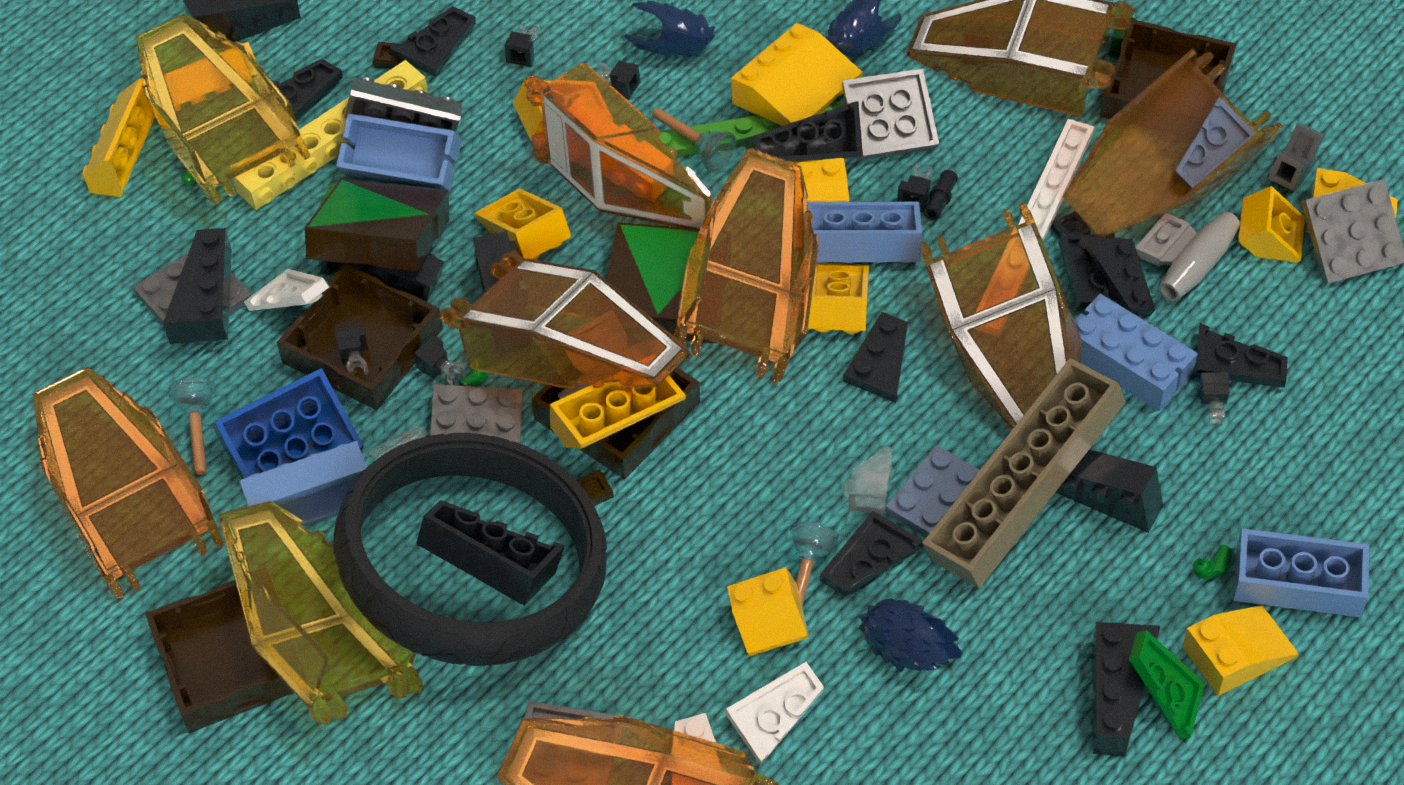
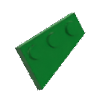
M1147 630L1137 632L1129 657L1130 662L1179 738H1191L1205 683Z

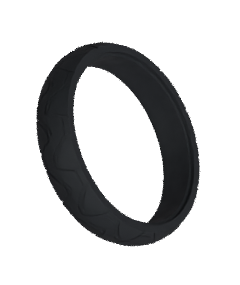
M448 433V435L437 434L422 437L399 445L370 464L348 489L340 506L334 528V553L336 565L339 567L338 574L350 599L362 615L367 617V620L387 638L414 653H420L422 656L446 663L466 664L467 666L501 665L520 661L551 648L576 630L590 613L602 590L607 570V543L601 519L592 501L590 502V498L585 490L563 467L552 459L549 460L547 456L514 441L510 442L508 439L476 433ZM440 476H471L489 479L525 492L546 506L560 520L575 545L579 559L580 575L561 598L534 614L500 622L457 620L425 610L394 591L380 577L368 559L361 538V527L370 512L384 498L411 483Z

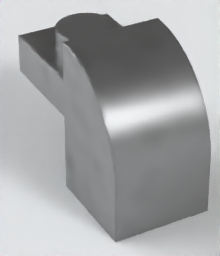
M1298 123L1286 149L1278 154L1268 179L1291 190L1298 188L1310 173L1317 159L1315 156L1325 134Z

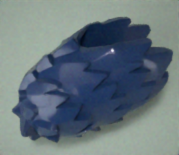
M852 0L836 16L835 20L831 22L828 36L825 38L843 55L852 58L861 56L867 49L873 50L885 37L890 36L895 31L896 26L902 20L901 14L897 13L893 17L881 21L882 17L878 15L881 0Z
M655 1L633 3L632 6L654 14L662 22L663 27L660 37L653 40L625 34V38L641 50L655 51L669 58L673 54L690 58L700 53L714 39L715 35L713 32L715 26L709 27L706 18L702 14L698 16L688 9L680 10L668 3L661 4Z
M891 598L882 600L875 606L869 605L867 613L859 615L862 621L859 630L864 632L865 640L871 645L873 653L876 656L880 655L886 664L891 662L899 672H902L904 668L916 671L938 669L936 664L949 665L948 659L962 657L963 653L955 643L959 640L958 636L945 626L946 623L942 619L925 612L924 606L910 604L907 600Z

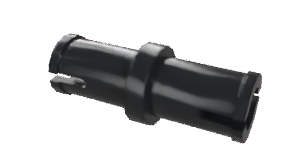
M944 170L940 175L937 185L932 187L929 193L930 199L923 210V214L927 219L932 221L940 219L945 205L951 201V192L958 181V176L955 172Z

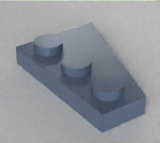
M1219 96L1199 133L1177 167L1175 175L1195 194L1256 141L1258 135Z

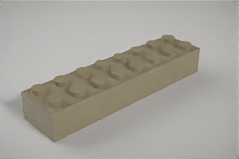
M1069 358L922 542L930 559L980 589L1124 406L1126 401L1119 383Z

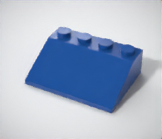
M322 368L214 421L213 429L242 479L255 473H262L277 468L285 463H292L307 458L311 454H319L334 449L341 444L357 441L359 448L364 447Z

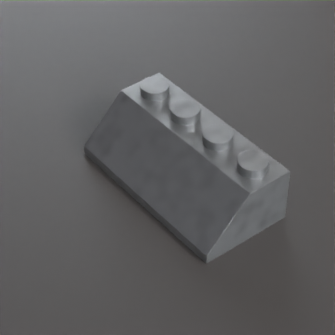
M354 77L344 118H347L348 113L456 132L460 122L462 103L456 102L450 97L439 98L431 96L421 90L410 91L402 89L396 84L385 85L376 83L370 78Z

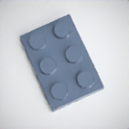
M936 445L885 506V513L927 537L980 470Z

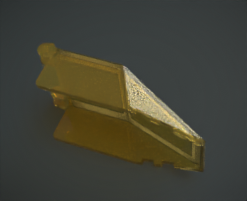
M182 14L136 36L144 94L169 146L214 205L221 202L220 195L214 187L222 184L226 193L232 197L236 193L229 180L268 160L282 155L288 166L292 167L295 165V159L289 150L295 147L304 160L310 158L309 151L300 135L291 104L243 44L238 41L233 43L227 40L224 34L210 31L207 25L186 14Z
M272 501L220 513L219 520L252 647L309 708L311 717L315 721L317 720L318 723L325 725L331 722L332 715L339 720L347 717L348 707L341 697L383 683H387L389 692L397 699L407 697L408 690L411 694H417L423 690L422 679L412 666L416 653L402 647L399 643H395L378 631L367 620V617L362 615L350 599L338 574L339 567L335 561L334 545L325 540L327 535L319 530L313 533L302 526L303 520Z

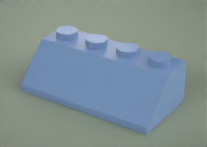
M806 202V262H921L922 225L919 202Z

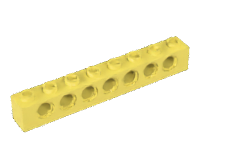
M406 60L374 80L376 83L385 85L396 84L405 90H421L428 94L426 77ZM349 97L293 133L292 135L298 141L297 143L284 149L279 142L232 173L236 192L257 210L263 205L270 203L287 189L292 188L308 175L315 173L331 160L336 159L339 156L341 143H347L352 147L343 138L347 118L344 117Z

